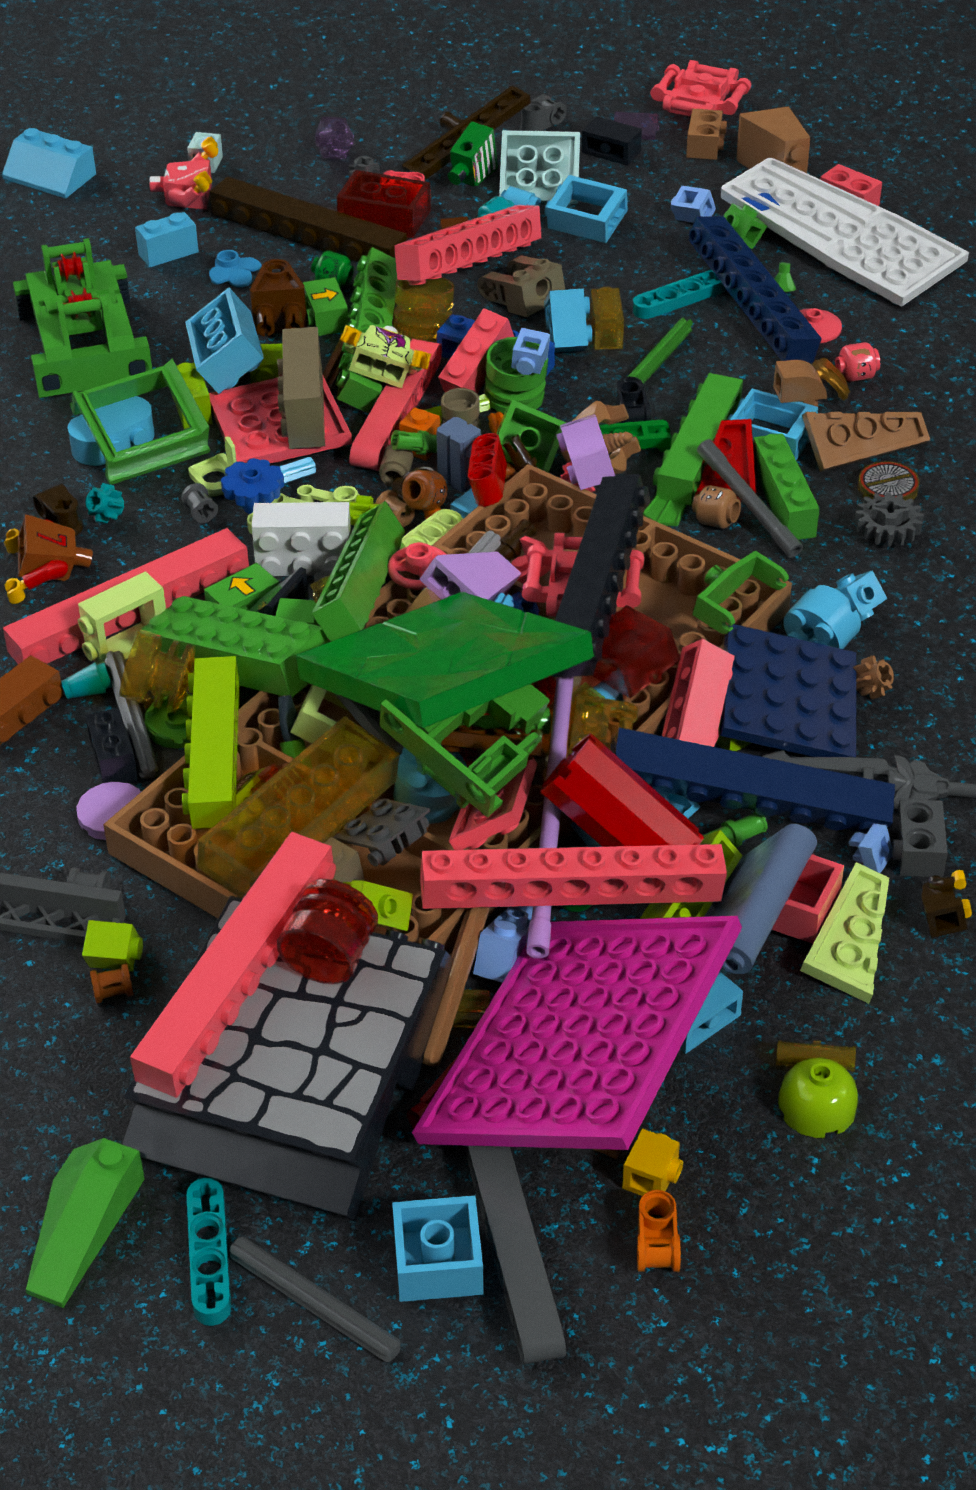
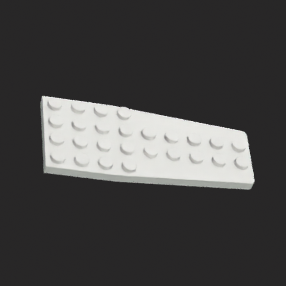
M774 158L765 159L727 182L721 188V198L741 207L744 204L749 205L758 212L756 217L766 224L769 229L817 258L828 268L834 269L845 275L848 279L854 280L870 291L885 297L901 307L968 260V251L915 223ZM769 193L779 205L758 194ZM748 197L769 207V209L760 211L741 198Z

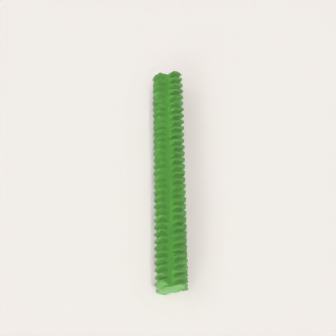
M684 317L681 318L628 376L639 378L644 384L692 331V320L686 321Z

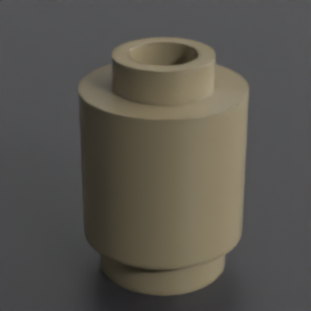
M391 444L385 448L379 469L381 480L385 485L392 487L396 478H401L411 470L414 458L412 451L393 450Z

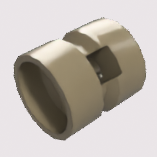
M455 388L445 392L441 397L442 424L453 417H459L466 421L467 425L472 424L480 429V420L478 418L480 415V398L478 394L466 388Z

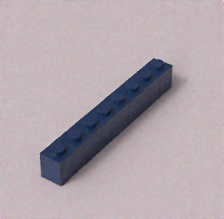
M618 728L611 742L610 750L660 795L675 794L685 796L693 802L709 801L719 803L727 809L744 808L753 810L762 816L778 815L788 817L796 823L812 822L822 824L831 830L847 829L864 834L868 833L873 824L886 825L888 829L893 823L895 784L624 728Z

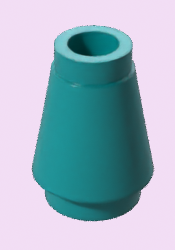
M94 662L67 677V679L61 680L67 699L107 693V689L112 688L105 662L100 664Z

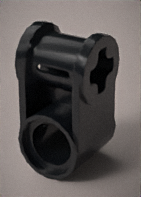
M631 376L621 378L617 382L616 406L624 404L629 419L619 423L650 421L651 408L646 397L643 382L639 378Z

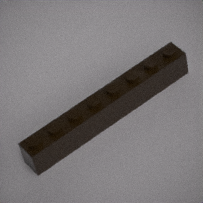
M226 177L210 190L211 211L213 215L316 249L332 251L347 256L350 260L359 262L362 255L367 256L372 247L395 258L394 245L407 241L406 233L231 177Z

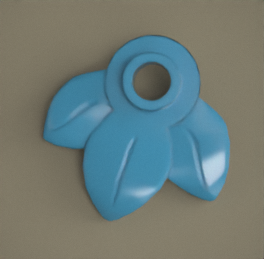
M223 250L217 254L215 267L209 271V277L212 283L216 285L228 281L231 286L237 288L247 287L252 283L251 272L261 269L262 264L251 257L240 258L234 250Z

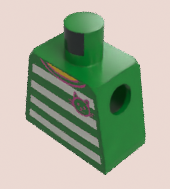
M471 122L450 151L452 170L448 173V179L451 183L455 185L464 183L473 187L478 186L498 169L493 128Z

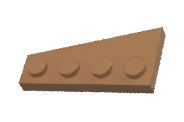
M805 412L802 414L820 472L925 444L930 441L922 412H885L883 414H871L870 412Z

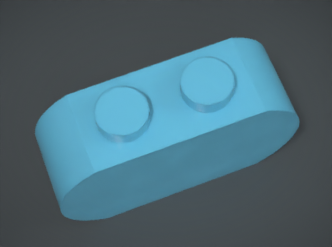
M135 396L95 409L116 452L153 440L155 432L152 409L149 402L145 399ZM83 415L71 419L68 424V433L74 459L89 466L106 464V460Z

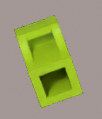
M362 880L343 882L337 919L347 922L358 921L370 926L408 931L413 893Z

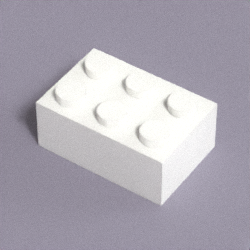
M349 502L254 503L252 537L255 563L262 566L272 576H290L300 567L306 569L307 576H315V573L319 571L333 570L351 534Z

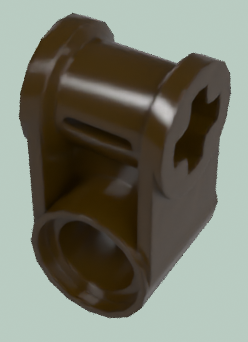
M62 483L33 495V503L41 519H48L56 524L72 528L75 531V536L81 533L83 523L77 514L78 501Z

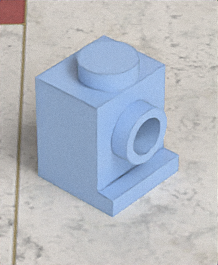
M681 186L677 195L671 201V210L675 219L694 223L696 216H712L716 210L711 191L708 189Z
M521 328L513 348L511 368L517 369L523 375H530L531 373L540 374L544 362L548 358L550 334ZM526 341L540 344L538 349L526 347Z

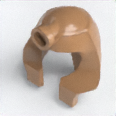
M595 401L572 421L595 414L598 424L602 422L611 425L629 419L624 404L611 406L605 405L601 401ZM630 432L602 434L608 454L611 453L609 457L614 473H623L626 471V460L632 454L641 451L637 437H633ZM568 450L562 452L567 463L570 462Z

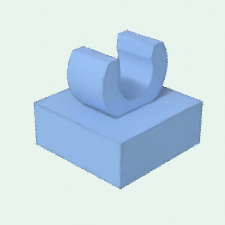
M873 824L867 834L861 832L854 833L848 842L849 846L859 847L852 856L853 860L863 863L864 866L878 873L882 872L892 857V844L886 825Z

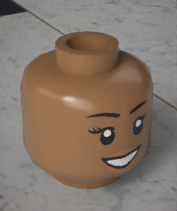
M709 485L703 488L700 494L695 495L692 509L693 512H696V518L699 523L725 529L731 523L737 521L741 510V502L737 499L734 491Z

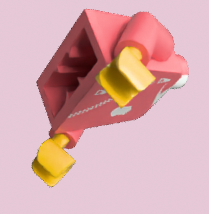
M211 136L207 137L201 143V148L204 152H198L191 161L169 163L166 167L165 176H150V191L164 192L165 203L168 206L207 209L212 186L211 167L208 157L214 158L218 155L217 142Z

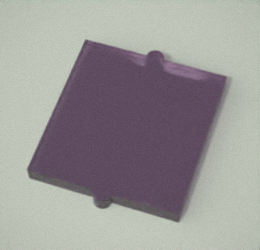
M615 111L613 121L642 128V139L655 140L656 131L660 127L658 124L659 114Z

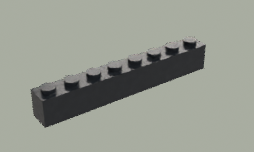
M640 474L602 478L555 621L590 631L594 657L553 674V677L592 676L597 661H600L602 658V645L604 639L609 636L610 619L616 613L618 593L623 590V577L625 571L630 568L632 548H636L637 532L639 527L643 525L645 506H648L650 502L649 490L643 486Z

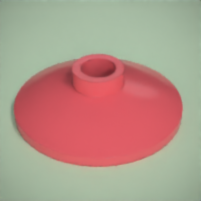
M816 308L799 310L822 338L820 343L830 342L840 335L842 323L836 315Z

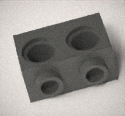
M899 799L898 811L893 813L890 834L897 836V839H893L892 860L899 861L900 876L931 877L938 875L943 877L948 854L943 801Z

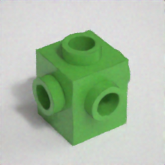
M732 203L725 212L724 217L747 246L753 249L768 226L756 217L758 212L749 205L744 204L741 207Z

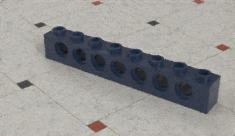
M696 216L693 227L689 232L690 243L717 278L722 281L724 287L781 361L803 360L813 363L822 340L819 334L724 216Z

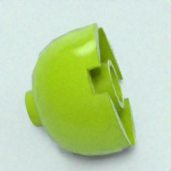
M823 1057L808 1058L795 1064L785 1074L778 1097V1106L784 1114V1121L787 1125L802 1135L814 1138H825V1133L838 1130L837 1134L844 1132L854 1122L858 1105V1092L855 1080L844 1066L834 1060Z

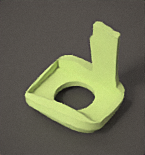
M228 436L224 437L226 454H217L188 468L191 479L195 483L204 485L208 490V496L224 494L221 488V481L209 483L204 481L203 477L207 473L214 471L225 474V469L237 462L235 445Z

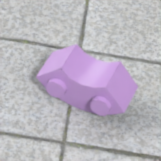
M595 414L560 425L562 433L556 434L561 452L568 450L572 465L568 466L567 470L572 484L578 483L580 490L601 484L603 477L615 476Z

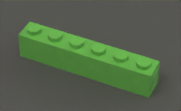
M709 373L704 384H699L696 400L692 399L690 401L688 415L683 416L681 419L679 433L673 434L671 449L665 450L661 468L657 467L654 472L653 485L657 486L656 496L660 499L671 500L680 504L685 502L686 505L692 506L697 488L699 489L704 468L707 466L705 460L698 454L697 448L707 439H711L714 442L721 420H727L730 414L736 412L738 403L742 398V379Z

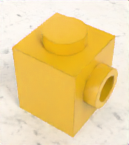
M642 1128L624 1163L622 1189L643 1196L651 1190L666 1191L670 1182L676 1184L683 1168V1160L679 1159L680 1142L671 1139L665 1134L654 1133Z

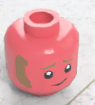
M867 342L845 345L842 347L839 356L835 358V367L844 375L846 381L850 383L870 380L875 376L876 371L880 369V355L878 350Z

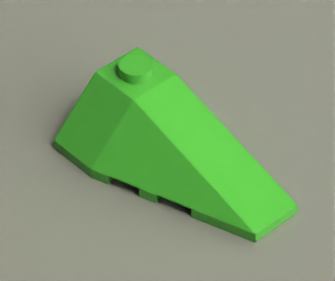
M106 1138L73 1149L53 1179L26 1286V1293L28 1295L64 1308L145 1180L139 1150Z

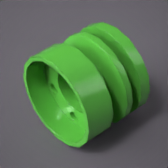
M507 337L496 341L489 347L486 356L484 394L490 400V407L501 413H505L512 399L531 408L538 409L542 405L545 396L544 389L546 386L545 378L547 375L548 358L545 360L540 374L531 373L530 375H523L517 369L511 368L513 348L518 337ZM526 341V347L538 349L540 344Z

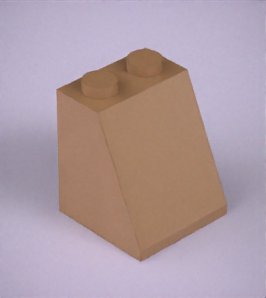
M790 107L740 114L736 157L738 163L750 169L767 158H774L807 173L810 136Z

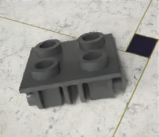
M381 799L374 802L370 806V810L362 816L347 822L344 825V829L333 838L340 842L368 848L370 854L367 856L369 862L375 867L378 865L384 866L396 856V853L400 854L404 848L409 847L411 843L426 834L429 822L425 815L430 812V808Z

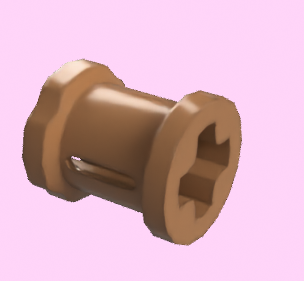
M386 490L380 494L375 504H381L386 501L402 527L404 528L409 525L415 516V509H412L398 499L397 494L392 490Z

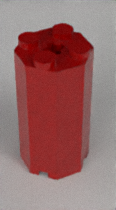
M591 733L572 749L573 753L567 759L564 757L542 784L543 788L540 792L602 847L700 845L704 839V836L699 832V828Z

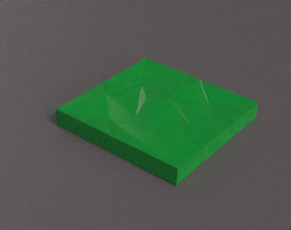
M460 592L384 621L382 624L373 625L297 654L296 660L300 680L380 711L381 703L386 699L417 726L425 728L590 660L594 657L590 631L529 612L524 613L520 609Z

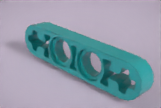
M708 270L635 296L633 299V314L641 319L653 318L725 292L726 288L712 270Z
M201 1178L191 1183L186 1194L191 1300L195 1318L204 1325L214 1326L225 1321L231 1312L225 1199L222 1185L217 1180ZM202 1195H210V1212H203ZM206 1226H213L219 1230L215 1237L208 1240L201 1239L196 1235L201 1228ZM206 1261H216L221 1265L220 1269L211 1275H204L198 1271L200 1265ZM207 1289H214L215 1308H207Z

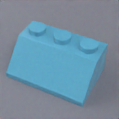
M28 128L13 140L2 177L5 180L66 199L96 175L93 147L82 144L79 141H72L55 134L45 133L36 128Z

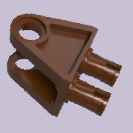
M270 259L266 261L250 288L252 317L257 334L261 336L268 334L270 336L273 333H282V329L306 328L304 284L286 260ZM281 269V272L272 273V270Z

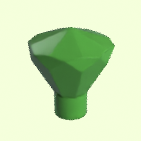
M782 262L779 264V272L774 279L785 293L793 292L796 290V286L790 274L791 264Z

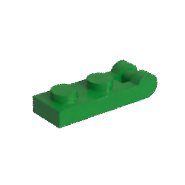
M665 420L599 425L603 435L614 434L615 432H630L633 437H637L641 449L657 448L661 452L671 449L672 435L670 434L669 424Z

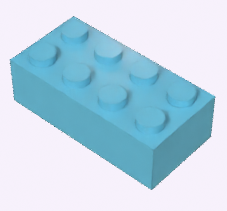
M230 287L185 322L196 370L218 394L225 389L228 390L234 387L241 376L257 369L264 359L251 311Z

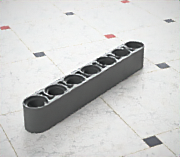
M463 1145L521 1362L523 1365L564 1357L566 1356V1345L562 1326L510 1147Z

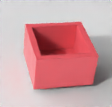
M812 854L772 930L813 944L841 892L844 865Z

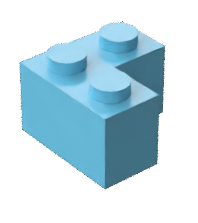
M584 288L549 291L544 301L546 330H550V341L555 342V353L585 351L588 347V342H592V327L586 323L587 314H590V301L588 296L584 297Z

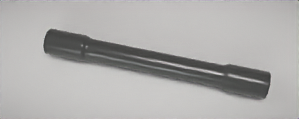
M711 439L703 441L697 448L698 454L735 492L739 499L770 533L774 542L787 557L793 558L797 556L803 549L800 541L777 519L731 466L727 457Z

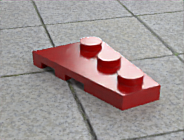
M721 420L714 444L756 493L752 420ZM707 464L696 494H700L702 489L709 485L732 489Z

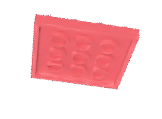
M324 376L325 446L289 449L288 437H282L281 432L282 416L279 413L278 378L234 387L228 390L225 389L220 394L217 392L209 393L211 411L224 442V437L227 436L233 441L237 462L246 463L249 459L255 458L268 460L270 463H278L287 459L308 456L313 453L338 449L342 446L353 444L352 434Z

